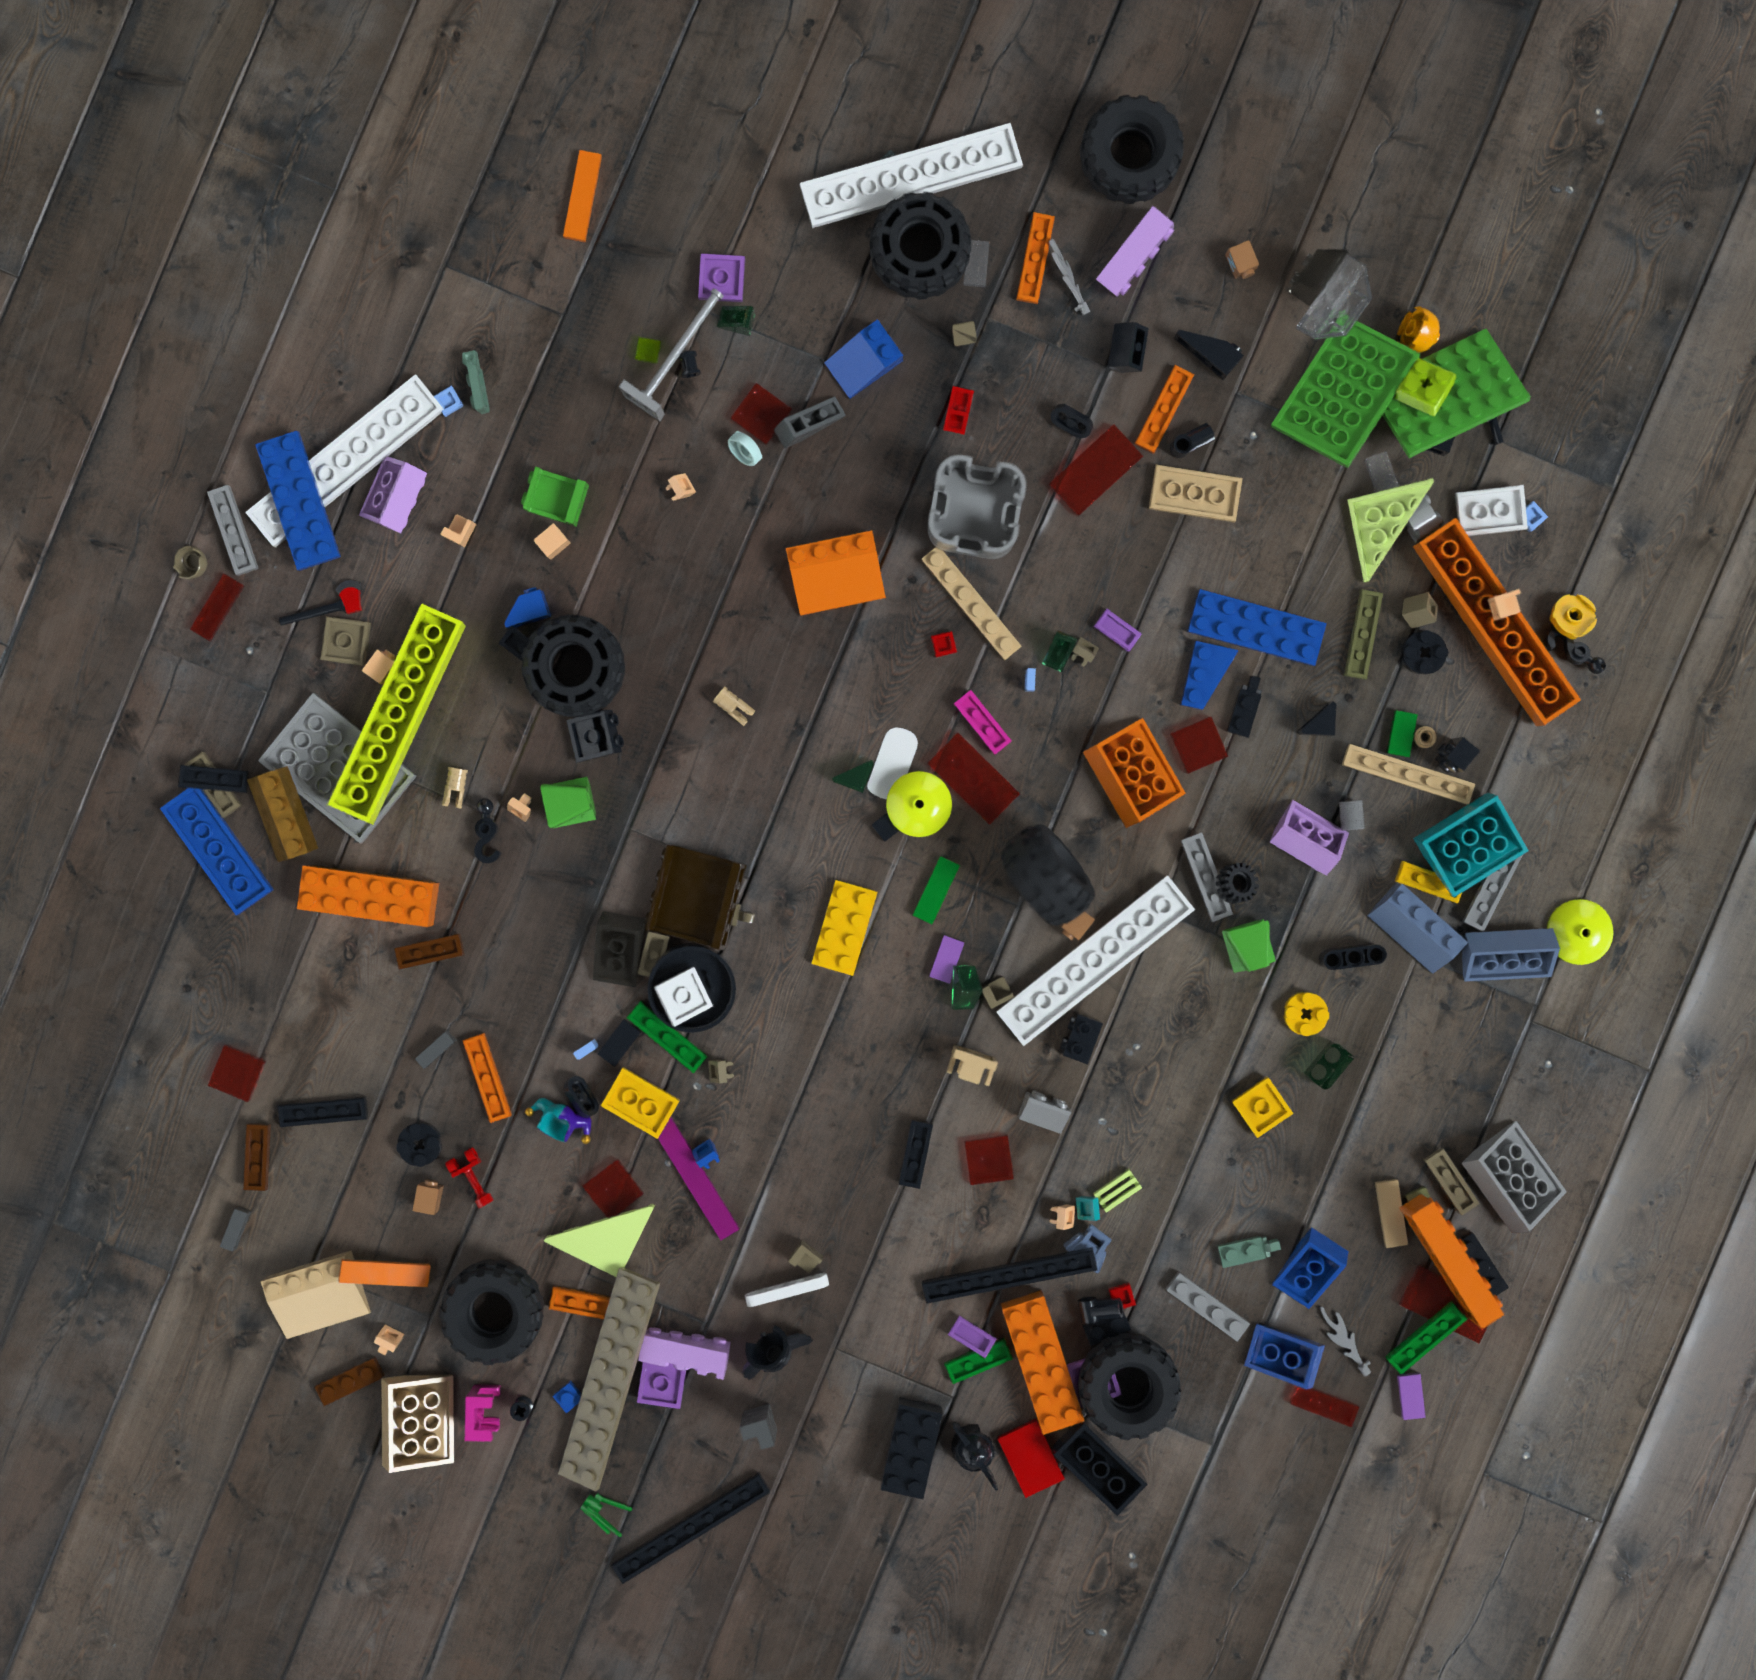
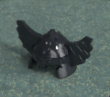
M774 1325L773 1333H761V1338L756 1344L746 1342L745 1353L748 1362L743 1366L742 1373L744 1378L750 1380L760 1370L764 1372L782 1370L791 1358V1351L801 1346L809 1345L813 1339H811V1336L799 1333L786 1336L781 1328Z
M954 1422L952 1425L956 1433L951 1442V1451L954 1459L961 1467L968 1471H982L995 1491H997V1482L988 1467L996 1454V1451H994L995 1446L992 1445V1439L990 1436L987 1437L986 1434L980 1433L978 1424H969L961 1427L959 1423Z

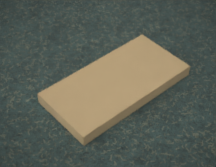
M1155 465L1148 509L1235 523L1243 478Z

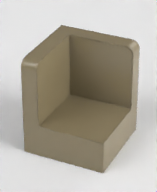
M1429 592L1405 598L1402 616L1411 628L1436 622L1438 605Z
M1000 977L980 988L991 1009L1014 998L1004 977Z
M802 1240L790 1255L788 1262L794 1267L799 1265L806 1272L811 1273L815 1266L821 1263L823 1256Z

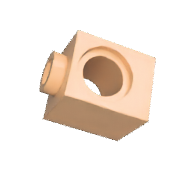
M376 650L362 671L379 684L384 685L396 656L388 650L384 652Z

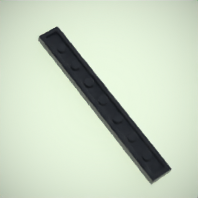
M1093 1247L922 1280L921 1284L926 1304L1097 1271L1098 1267Z
M760 1472L619 1558L612 1563L611 1567L621 1583L624 1584L763 1498L771 1490Z

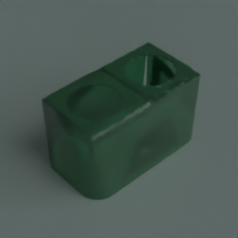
M1329 1041L1304 1073L1318 1086L1326 1090L1335 1083L1354 1058L1341 1045ZM1329 1048H1336L1340 1052V1058L1335 1063H1330L1325 1058V1053ZM1317 1064L1323 1065L1326 1069V1075L1321 1080L1314 1079L1311 1075V1070Z

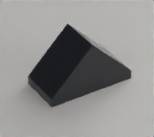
M1334 701L1328 702L1297 733L1299 735L1334 736L1337 704Z

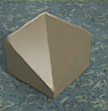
M973 321L952 326L955 346L976 343L977 335Z

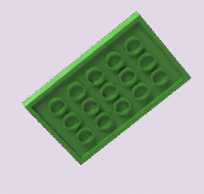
M1342 314L1272 422L1271 427L1348 468L1396 395L1399 385L1420 357V353Z
M1484 329L1422 358L1424 361L1456 374L1455 383L1435 416L1396 400L1395 396L1382 416L1406 455L1410 458L1529 402L1530 395L1488 330Z

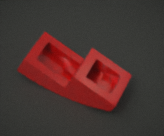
M956 386L952 387L943 430L965 435L974 390Z

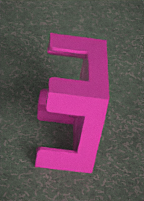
M474 1385L467 1394L465 1405V1441L491 1442L493 1440L492 1432H497L500 1429V1418L484 1417V1408H492L494 1396H500L501 1385Z

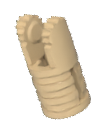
M726 687L713 700L715 704L743 726L746 725L747 719L736 708H740L748 715L755 713L752 707Z
M448 767L449 771L447 773L448 777L446 779L442 806L449 805L451 790L457 791L455 806L461 809L468 770Z

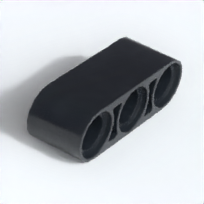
M1371 943L1323 950L1320 953L1319 962L1322 967L1330 970L1378 965L1385 961L1387 952L1383 946ZM1377 948L1379 955L1376 959L1372 960L1370 952L1372 949ZM1355 951L1357 959L1351 963L1348 955L1350 952ZM1329 954H1334L1335 962L1332 965H1328L1326 962Z

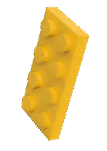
M835 880L811 964L851 976L854 975L877 891Z

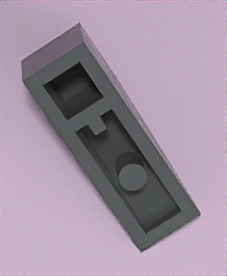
M832 397L784 418L774 431L783 447L788 448L842 419L846 414L836 397Z

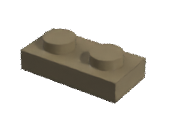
M648 931L638 974L649 977L657 959L666 952L670 936Z

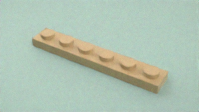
M935 547L921 559L1004 661L1022 647L944 551Z
M1348 744L1342 762L1343 766L1465 805H1469L1475 783L1352 744Z

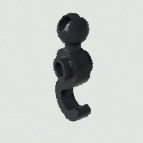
M1556 628L1546 636L1545 646L1549 651L1556 646L1555 637L1563 639L1565 655L1571 664L1581 665L1585 663L1588 665L1589 671L1594 674H1600L1605 670V660L1601 657H1591L1590 649L1585 643H1574V639L1572 640L1562 635Z
M483 798L476 805L478 813L481 814V819L475 825V832L481 839L476 843L474 853L479 861L489 864L500 858L501 851H495L489 857L483 854V847L498 832L497 823L490 818V813H492L494 807L493 803L488 798Z

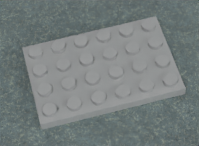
M312 693L258 761L270 771L288 766L298 794L362 844L417 775L403 764L401 765L374 825L329 806V800L362 731L316 693Z

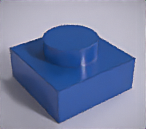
M569 1381L552 1397L567 1413L580 1402L582 1394L572 1381Z

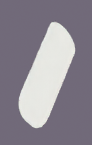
M893 728L886 733L867 784L868 790L874 795L887 799L888 792L895 781L908 774L918 745L917 738L912 732L902 728Z

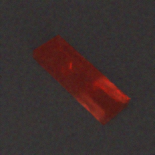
M223 574L190 630L211 641L245 585L227 574Z
M1296 1385L1289 1401L1293 1406L1349 1427L1353 1426L1360 1408L1354 1403L1317 1389H1304Z

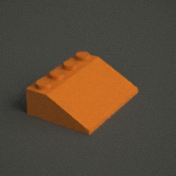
M872 530L786 548L800 616L886 598Z
M1143 718L1083 752L1126 828L1141 822L1186 794Z

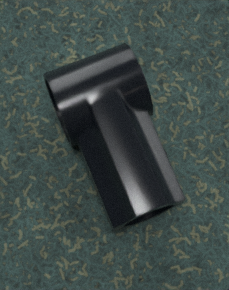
M1206 422L1185 434L1178 435L1170 445V453L1175 458H1183L1194 450L1214 441L1215 437L1211 426ZM1177 442L1184 443L1186 445V450H1179L1177 448Z
M1091 1296L1078 1299L1081 1323L1089 1324L1098 1322L1100 1319L1122 1318L1123 1303L1120 1297L1097 1299V1297Z

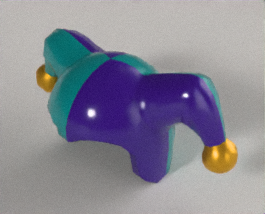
M540 1098L532 1107L525 1110L527 1116H532L535 1111L540 1109L543 1115L539 1120L537 1128L558 1141L567 1142L576 1128H582L583 1130L582 1143L588 1144L591 1140L589 1136L592 1125L591 1118L581 1117L578 1113H574L567 1105L555 1104L546 1098Z

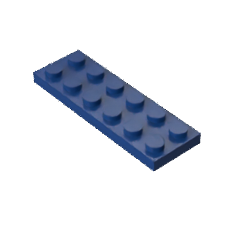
M294 431L255 444L297 570L301 571L340 558L341 555L300 432Z
M1199 589L1187 632L1315 666L1327 623Z
M188 788L160 808L235 915L241 914L274 890L203 790Z

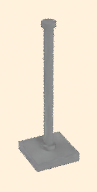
M715 288L710 291V297L645 390L640 391L625 380L619 386L625 398L658 421H661L665 414L661 405L655 402L651 395L714 305L723 298V294Z

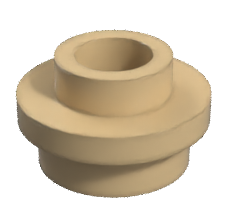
M1420 727L1414 734V741L1421 748H1429L1436 742V732L1431 727ZM1423 733L1427 734V741L1421 739Z

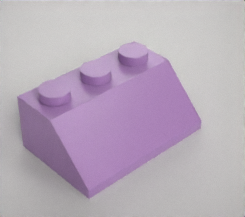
M387 456L380 465L359 516L401 533L407 525L411 509L416 504L417 495L425 484L427 473L404 461Z
M1292 800L1275 827L1270 843L1327 876L1340 861L1349 833L1345 830L1342 831L1340 827Z

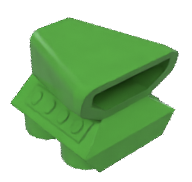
M587 777L541 785L549 828L596 820L591 787Z
M1264 919L1255 920L1222 931L1234 973L1254 971L1268 967L1270 963L1276 961L1270 942V925L1268 921H1264Z

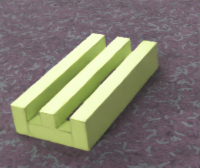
M1127 1169L1093 1194L1095 1197H1098L1099 1203L1107 1213L1142 1189L1132 1172ZM1128 1176L1130 1177V1180H1128L1126 1183L1112 1191L1104 1198H1101V1195L1117 1185L1119 1182H1121ZM1133 1183L1135 1184V1186H1133L1131 1189L1117 1197L1115 1200H1113L1107 1205L1105 1204L1107 1201H1109L1114 1196H1116L1117 1194L1131 1186Z

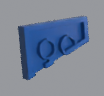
M1195 641L1180 705L1203 710L1239 650Z

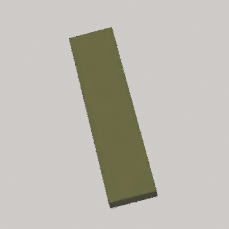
M1360 590L1344 676L1367 680L1383 593Z

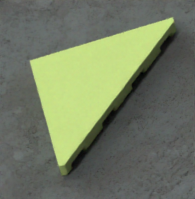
M1432 478L1347 499L1364 582H1369L1434 483Z
M650 1204L640 1209H633L620 1213L617 1216L591 1222V1224L574 1227L555 1235H548L544 1242L616 1277L619 1268H625L655 1205Z

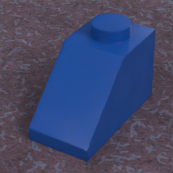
M537 588L525 590L524 594L517 598L504 623L505 627L508 629L511 626L516 628L551 617L544 592L540 589L537 590Z

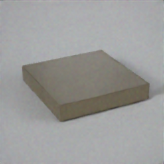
M326 616L320 660L365 666L371 623Z

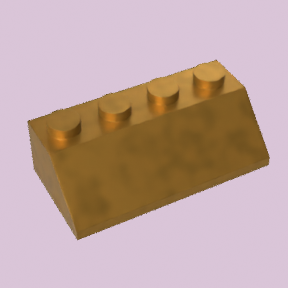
M288 766L247 780L278 862L319 849Z

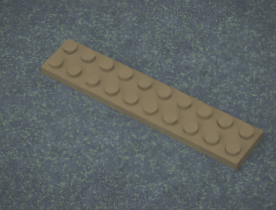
M624 1267L619 1268L558 1473L593 1491L599 1490L660 1286L659 1282Z

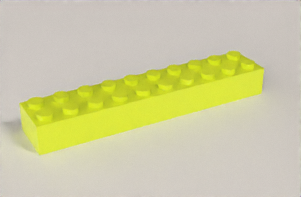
M421 604L329 800V806L374 825L466 627L462 621Z

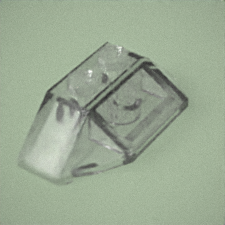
M1347 255L1298 323L1296 329L1313 339L1347 336L1372 300L1366 265Z

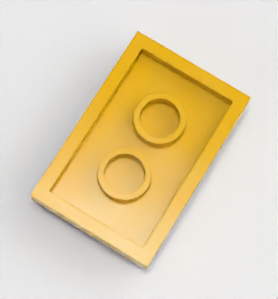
M623 1067L601 1107L658 1139L680 1099Z

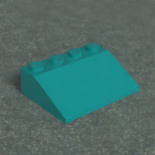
M1488 792L1413 838L1423 857L1452 897L1459 895L1529 851L1498 795Z

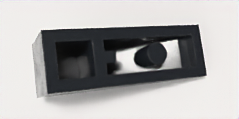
M1179 330L1174 336L1177 342L1222 380L1228 376L1244 356L1241 353L1240 347L1234 343L1230 344L1225 340L1184 330Z

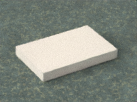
M1524 485L1455 493L1457 520L1468 536L1528 529Z

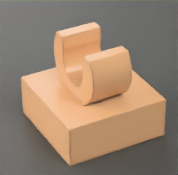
M686 473L674 475L668 480L670 484L667 485L666 490L673 489L676 494L671 498L673 501L690 497L696 493Z
M525 793L519 801L512 797L507 804V810L526 822L531 814V809L528 806L532 798Z
M1066 1204L1051 1208V1211L1057 1212V1219H1050V1223L1057 1224L1056 1229L1066 1230L1074 1227L1075 1205Z
M384 1325L374 1341L375 1344L380 1346L378 1352L386 1355L388 1350L394 1352L402 1341L404 1334Z

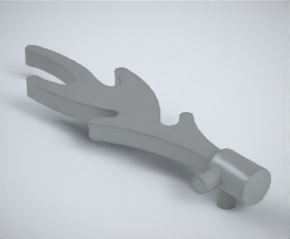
M1054 239L1049 240L1054 250L1051 255L1064 275L1062 276L1063 280L1079 303L1074 309L1076 312L1080 310L1084 316L1091 311L1081 296L1078 284L1075 285L1070 265L1067 260L1064 261Z
M1321 1306L1320 1310L1324 1319L1336 1331L1335 1334L1326 1332L1327 1336L1339 1346L1350 1349V1352H1344L1343 1354L1352 1358L1358 1364V1369L1364 1377L1369 1375L1371 1371L1368 1365L1371 1363L1369 1360L1362 1362L1355 1345L1354 1333L1351 1332L1348 1338L1347 1329L1340 1314L1335 1312L1338 1321L1335 1324L1329 1319L1324 1308Z

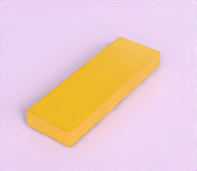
M1405 861L1401 862L1394 881L1457 904L1462 894L1460 893L1452 897L1435 872Z

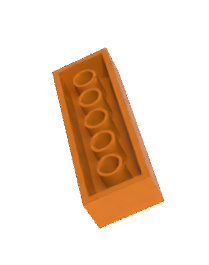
M303 865L297 909L431 927L434 926L439 883Z
M1420 1194L1399 1207L1467 1317L1483 1329L1504 1316L1501 1307H1503L1501 1301L1489 1291L1491 1285L1484 1276L1481 1277L1477 1272L1479 1266L1472 1257L1469 1258L1465 1253L1468 1250L1466 1245L1460 1238L1457 1239L1454 1235L1456 1230L1449 1220H1445L1442 1216L1444 1211L1437 1201L1434 1202L1431 1197L1427 1198Z
M1042 1290L1001 1303L1043 1435L1085 1422Z

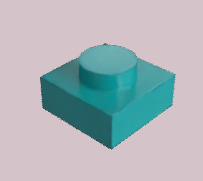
M1080 1196L1076 1198L1078 1220H1100L1098 1197Z

